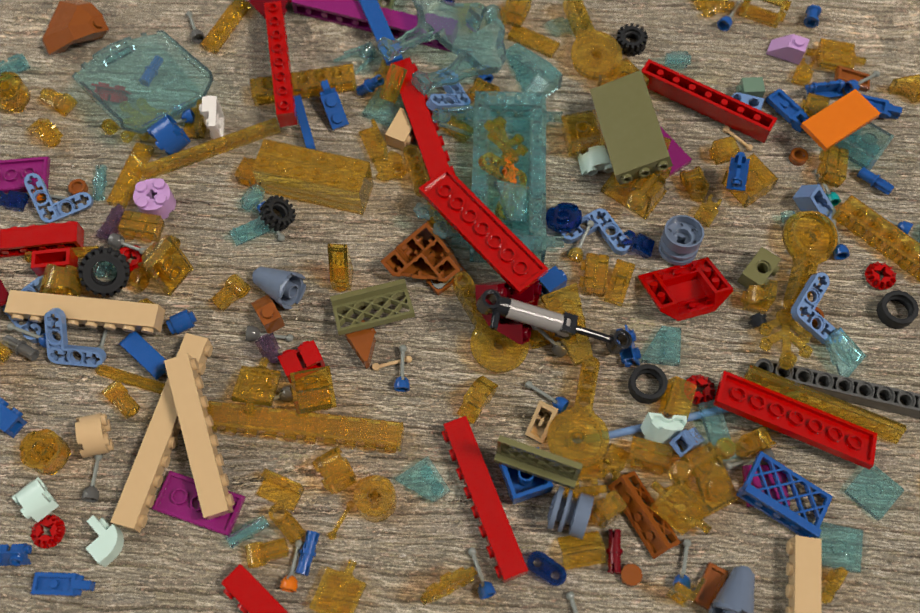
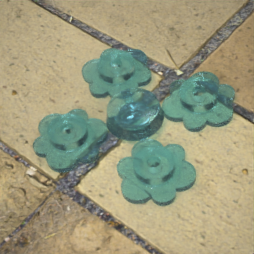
M420 202L416 204L413 211L416 213L417 218L430 220L433 217L436 222L433 225V233L442 239L453 236L452 227L447 225L446 219L437 210L434 212L427 204L424 205Z

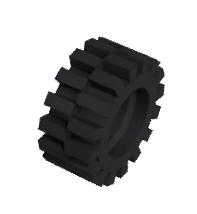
M630 23V26L625 24L624 27H620L615 42L616 47H618L617 50L619 52L622 50L621 54L627 53V56L632 54L633 57L636 56V53L640 55L647 43L648 35H646V30L643 31L644 28H639L638 24H636V27L633 26V23ZM626 38H634L637 42H629Z
M278 195L271 196L262 204L259 209L261 210L259 215H262L260 219L261 221L265 220L263 224L265 226L268 224L269 229L274 228V231H283L295 220L296 214L294 213L296 211L292 209V203L288 204V199L284 201V197L281 196L279 198ZM273 209L277 210L281 214L282 218L277 216L274 213Z

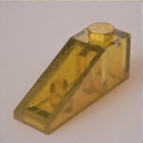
M328 243L329 274L332 290L338 292L351 291L354 270L348 245Z

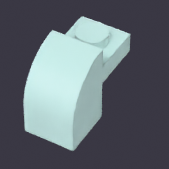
M93 515L87 522L99 537L86 547V550L98 564L106 567L120 554L124 545V536L119 527L114 524L110 525L103 517L99 519Z

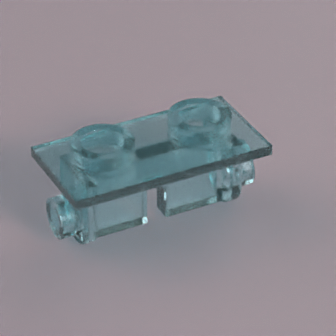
M17 53V55L7 58L9 62L0 61V81L31 68L23 53Z
M258 216L257 219L235 229L233 227V230H230V234L236 246L270 232L268 225L265 226L263 224L265 220L261 221L260 216Z

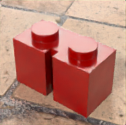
M70 247L32 251L31 269L38 277L41 275L55 277L57 273L60 276L75 275L78 271V257Z
M314 340L305 341L297 347L298 349H288L277 356L290 383L325 367L324 360Z

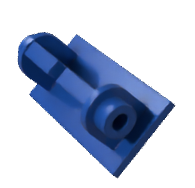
M841 79L829 81L828 83L813 82L810 85H805L809 100L844 96L842 88L845 87V81Z
M738 152L735 157H731L726 189L745 191L750 159H746L744 152Z
M624 325L625 331L632 337V343L626 350L620 353L622 364L625 367H630L635 362L640 366L639 359H641V353L634 343L637 340L636 334L633 329L631 330L627 325Z
M27 543L12 544L10 551H8V544L0 545V566L31 564L27 556L32 552L31 545Z

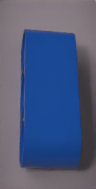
M136 331L131 332L119 343L156 380L166 372L164 363L166 359Z

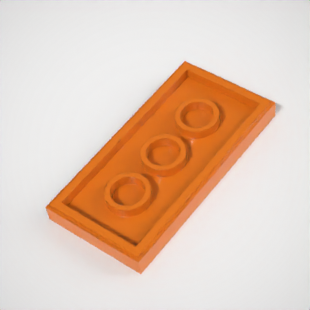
M854 89L802 122L800 127L826 151L879 117L881 113Z

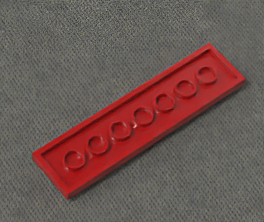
M448 167L419 187V193L518 295L548 273L549 269Z
M725 370L721 374L713 405L869 470L874 466L878 433Z

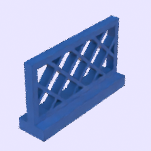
M762 451L758 452L743 486L739 488L736 496L799 536L819 538L822 531L819 528L833 497ZM761 460L768 463L770 471L762 472ZM777 472L786 474L788 482L781 484ZM772 474L775 485L767 486L764 475ZM759 476L763 488L757 489L750 484L754 477ZM795 484H802L806 494L799 495ZM790 485L793 497L786 498L782 487ZM777 488L780 500L773 499L769 489ZM818 494L824 498L822 506L817 507L813 495ZM808 496L812 508L804 510L800 498ZM795 499L799 511H792L787 501ZM813 511L816 518L814 524L808 521L805 512Z

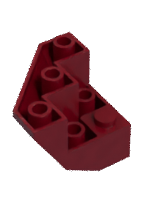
M539 280L520 295L506 281L475 285L476 302L486 290L494 289L502 296L538 306L539 295L542 292ZM485 299L489 305H492L490 300ZM482 314L486 323L490 326L492 314ZM500 316L497 331L518 344H524L529 342L532 326Z

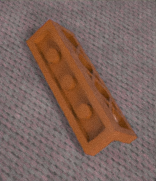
M635 471L620 476L608 486L653 559L681 543ZM630 478H631V480L633 481V483L635 484V486H633L632 483L630 482V480H629Z

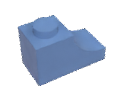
M820 184L802 185L793 196V200L800 211L813 215L821 224H828L836 213L835 208Z

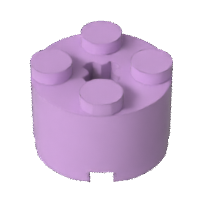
M147 179L135 185L133 200L143 216L151 221H160L166 219L172 210L174 211L176 207L175 197L163 179Z

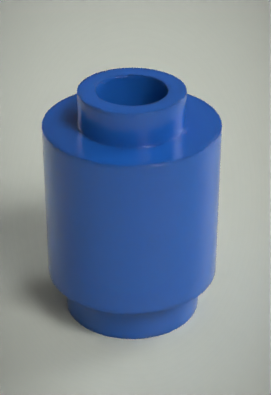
M186 309L170 316V319L166 320V324L172 335L175 333L180 334L195 327L194 322L197 319L192 311L189 312Z

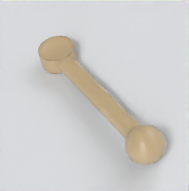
M723 127V133L730 134L733 138H735L742 145H744L747 151H751L753 149V146L751 144H747L741 138L735 135L732 131H730V127Z
M407 355L405 357V362L410 363L412 361V357ZM401 359L383 364L374 363L372 369L379 371L380 368L401 363Z

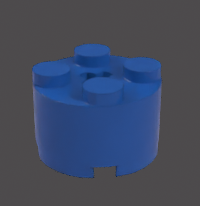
M168 114L147 129L148 133L153 138H156L155 144L160 150H165L169 157H173L190 143V139L185 131L179 128L177 122Z

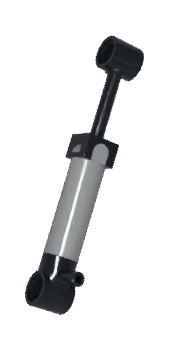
M494 289L486 290L476 302V307L480 313L484 315L492 314L490 329L492 330L498 329L501 316L554 332L556 337L569 340L577 333L606 342L607 350L612 354H620L632 343L631 335L625 330H618L610 335L577 325L578 315L568 312L560 314L502 296ZM485 299L490 300L492 305H489Z

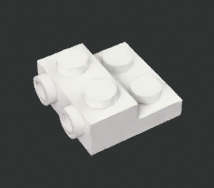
M217 96L202 97L199 111L204 116V124L210 130L211 139H214L216 146H224L225 116Z

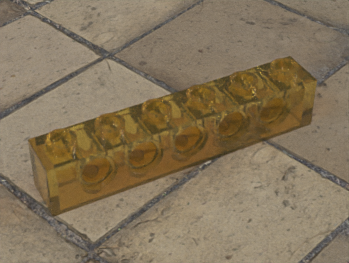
M353 63L291 72L294 96L300 94L301 99L319 97V92L323 91L321 81L328 80L330 88H335L337 93L356 91L357 86ZM272 76L250 79L251 96L255 106L275 103Z
M851 195L832 218H835L840 225L849 229L855 236L860 237L870 247L875 248L885 258L893 261L902 270L908 272L920 282V243Z

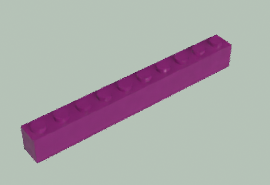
M292 0L295 14L372 32L363 10L356 0ZM381 7L394 38L451 52L457 38V25Z

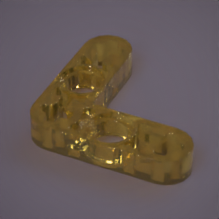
M491 152L485 153L478 160L480 168L506 183L495 208V215L500 220H507L514 214L527 184V176L523 171ZM487 158H489V163H491L489 165H487V161L485 160ZM500 166L506 168L507 173L505 176L500 173ZM519 176V181L521 182L517 183V179L515 177ZM508 191L514 193L515 198L513 201L508 198ZM506 207L505 212L507 214L503 215V211L501 209Z

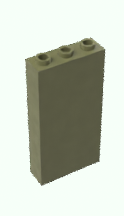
M641 70L590 89L614 175L619 185L630 183L632 180L647 177L652 173L664 171L673 166Z

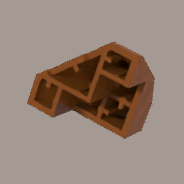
M62 0L59 1L47 30L42 37V41L48 54L52 55L65 52L71 44L103 38L109 29L103 15L91 2Z
M430 219L412 232L380 261L392 276L398 277L405 276L446 282L461 270L451 247Z

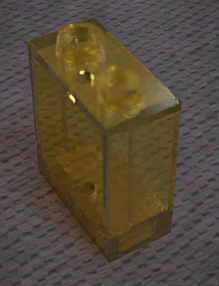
M744 0L738 16L777 28L779 22L783 23L787 14L784 11L788 12L792 1L761 0L781 7L779 13L752 5V0Z

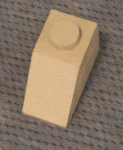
M400 107L385 133L387 145L406 151L408 146L412 145L414 136L412 135V127L404 109Z

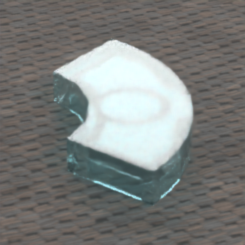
M559 17L545 23V27L555 37L561 34H571L580 39L592 30V26L589 23L578 18L564 19V17Z

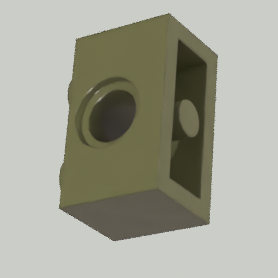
M761 247L742 272L737 282L755 294L760 289L765 290L770 283L768 279L770 275L774 277L780 269L778 264L781 258Z

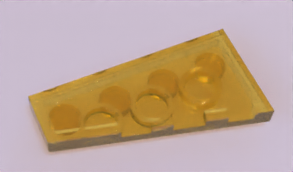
M577 282L541 296L545 309L560 314L568 312L578 315L577 325L586 328ZM575 333L569 340L560 338L574 366L593 358L589 337Z

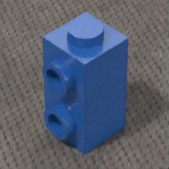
M0 398V429L14 438L27 422L21 418L24 415L14 407L10 410L7 408L9 403Z

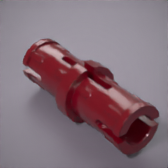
M608 529V548L606 549V554H608V574H614V572L621 574V555H623V549H621V530L615 529V532L613 529Z

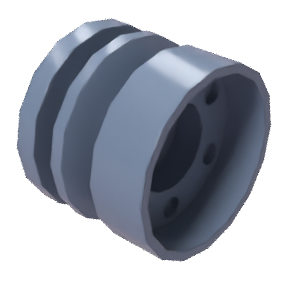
M677 215L670 218L666 222L658 245L662 258L674 265L691 263L695 259L704 237V228L701 223L688 215Z
M559 486V489L552 498L547 515V529L553 530L554 523L557 521L560 522L557 532L561 533L566 524L569 525V536L583 539L591 514L594 496L580 493L577 500L574 501L572 500L573 490L569 489L567 498L562 497L565 487Z

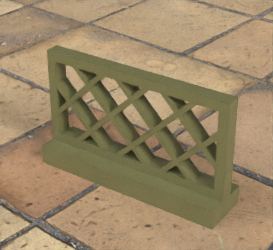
M405 278L330 296L339 336L415 317ZM391 304L396 305V308L394 310L389 309L388 307ZM402 308L409 310L403 313L399 312ZM372 309L378 310L375 314L369 313ZM383 312L389 314L387 317H380ZM353 313L359 315L356 319L350 318ZM364 317L370 319L367 322H361ZM345 322L351 323L350 326L341 328Z
M499 435L497 441V452L494 462L574 490L583 466L582 463Z

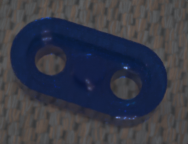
M535 551L529 555L527 567L533 574L553 587H559L565 582L567 573L562 565L540 551ZM539 560L541 566L536 567L533 562ZM554 572L558 573L559 579H553L551 574Z

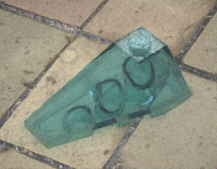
M515 43L504 51L511 68L515 72L516 79L522 87L523 94L534 105L561 88L563 74L545 59L519 43Z

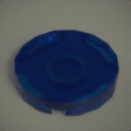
M559 203L556 207L553 208L552 206L546 212V224L549 229L558 233L573 231L582 223V212L575 204Z

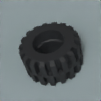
M102 246L98 249L94 248L81 261L79 266L82 286L85 285L88 292L92 291L93 295L97 296V294H100L101 297H106V295L113 296L114 293H119L127 285L130 276L129 262L124 254L122 255L119 250L112 249L113 247L104 248ZM100 261L112 263L117 270L116 277L111 281L98 280L93 274L94 265Z

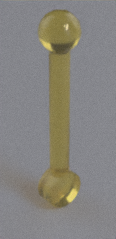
M350 500L347 502V508L335 528L328 533L330 540L336 539V532L350 509L355 506L354 501Z

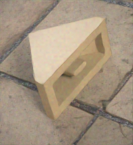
M540 400L525 435L543 444L556 420L558 409Z

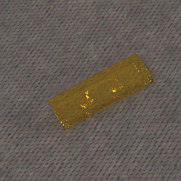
M516 23L507 35V39L550 58H553L560 47V42Z

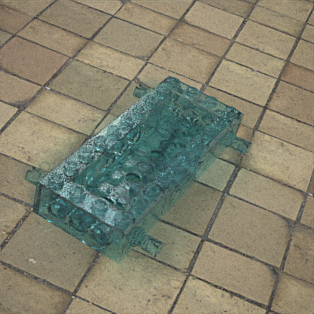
M475 91L473 110L457 109V120H472L474 122L472 192L506 226H511V231L544 263L547 247L564 248V236H547L546 123H562L563 111H547L546 93ZM507 133L513 134V137L507 138L504 135ZM506 153L514 155V169L516 170L514 174L515 188L511 190L503 188L502 169H504V155ZM505 194H511L513 198L507 200L503 196ZM451 234V245H468L470 247V262L487 263L460 234Z

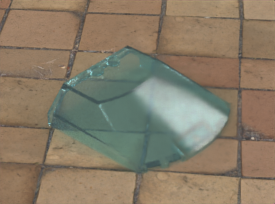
M163 30L157 31V34L147 35L146 32L141 33V37L134 39L127 37L102 48L92 55L93 59L88 63L83 62L81 64L82 69L79 72H75L72 76L76 83L121 129L140 134L148 132L147 129L163 116L168 114L173 118L201 103L202 97L206 96L214 81L212 72Z

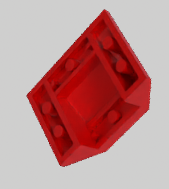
M709 257L692 261L686 265H676L638 275V280L659 311L677 321L714 312L733 292V287Z

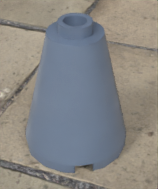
M261 266L252 275L254 284L285 309L293 308L291 306L294 303L298 304L306 289V284L303 283L305 277L298 272Z
M741 565L732 570L711 603L709 613H754L755 574L749 567Z

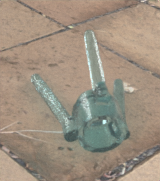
M367 42L364 45L344 51V55L334 59L333 62L336 63L359 53L361 58H366L367 60L355 71V75H357L370 61L374 60L373 55L376 54V49L371 42Z
M472 105L434 109L432 119L434 123H439V127H445L461 134L472 136V133L446 123L450 121L451 116H457V113H452V111L473 109Z

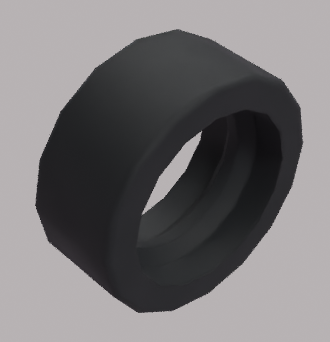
M897 290L887 293L877 304L876 311L878 318L887 327L903 329L909 326L918 316L919 307L916 300L910 294ZM889 301L900 302L907 309V318L900 319L894 317L888 311L887 303Z
M644 364L633 370L628 381V389L631 396L638 402L652 404L662 398L667 389L668 380L666 374L659 367ZM641 374L654 376L659 381L658 391L651 395L644 394L636 386L637 378Z

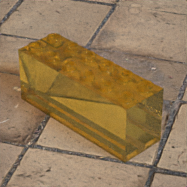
M268 139L263 140L252 167V172L261 193L278 195L279 197L283 196L284 198L364 215L374 186L371 166L368 161Z

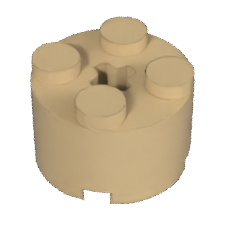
M98 413L76 418L77 444L83 446L84 450H79L83 458L109 453L111 450H114L113 440L108 434L112 430L111 423L107 419L106 414Z

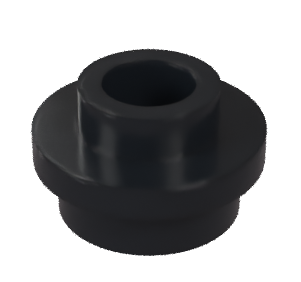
M760 312L750 316L751 320L748 324L753 329L767 323V315H761Z

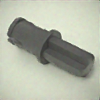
M6 335L2 338L4 346L13 350L16 355H22L30 361H35L40 354L38 350L27 345V342L24 340L20 341L11 335Z

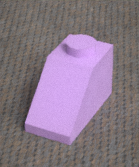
M795 34L772 39L766 54L799 65L810 39Z

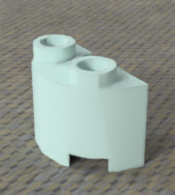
M605 145L589 147L588 152L583 155L580 153L578 156L582 176H593L599 170H603L606 173L613 172Z
M648 412L640 426L642 433L645 435L644 439L651 444L670 445L669 442L682 431L687 423V416L673 415L671 419H667L662 413Z
M39 477L32 480L12 496L13 500L23 507L20 509L21 513L27 519L32 517L36 522L42 520L59 506Z

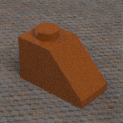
M268 295L251 303L268 334L285 326L279 311Z
M373 327L345 334L347 341L366 369L370 367L376 343L374 336L376 331Z

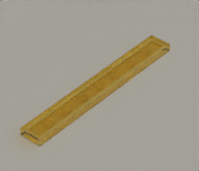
M272 118L139 167L146 180L280 133V127L277 119Z
M751 364L743 376L744 379L876 432L878 433L877 437L894 444L898 443L906 431V425Z

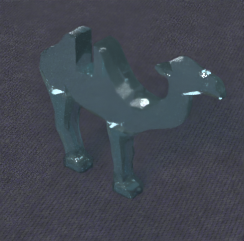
M412 0L417 11V26L406 31L402 37L395 40L382 37L378 40L377 45L378 52L388 61L393 60L408 49L435 39L446 49L458 55L447 68L431 73L416 71L412 74L411 83L423 95L429 93L433 88L455 85L465 78L498 73L506 60V47L504 45L505 26L497 18L480 29L486 6L481 3Z

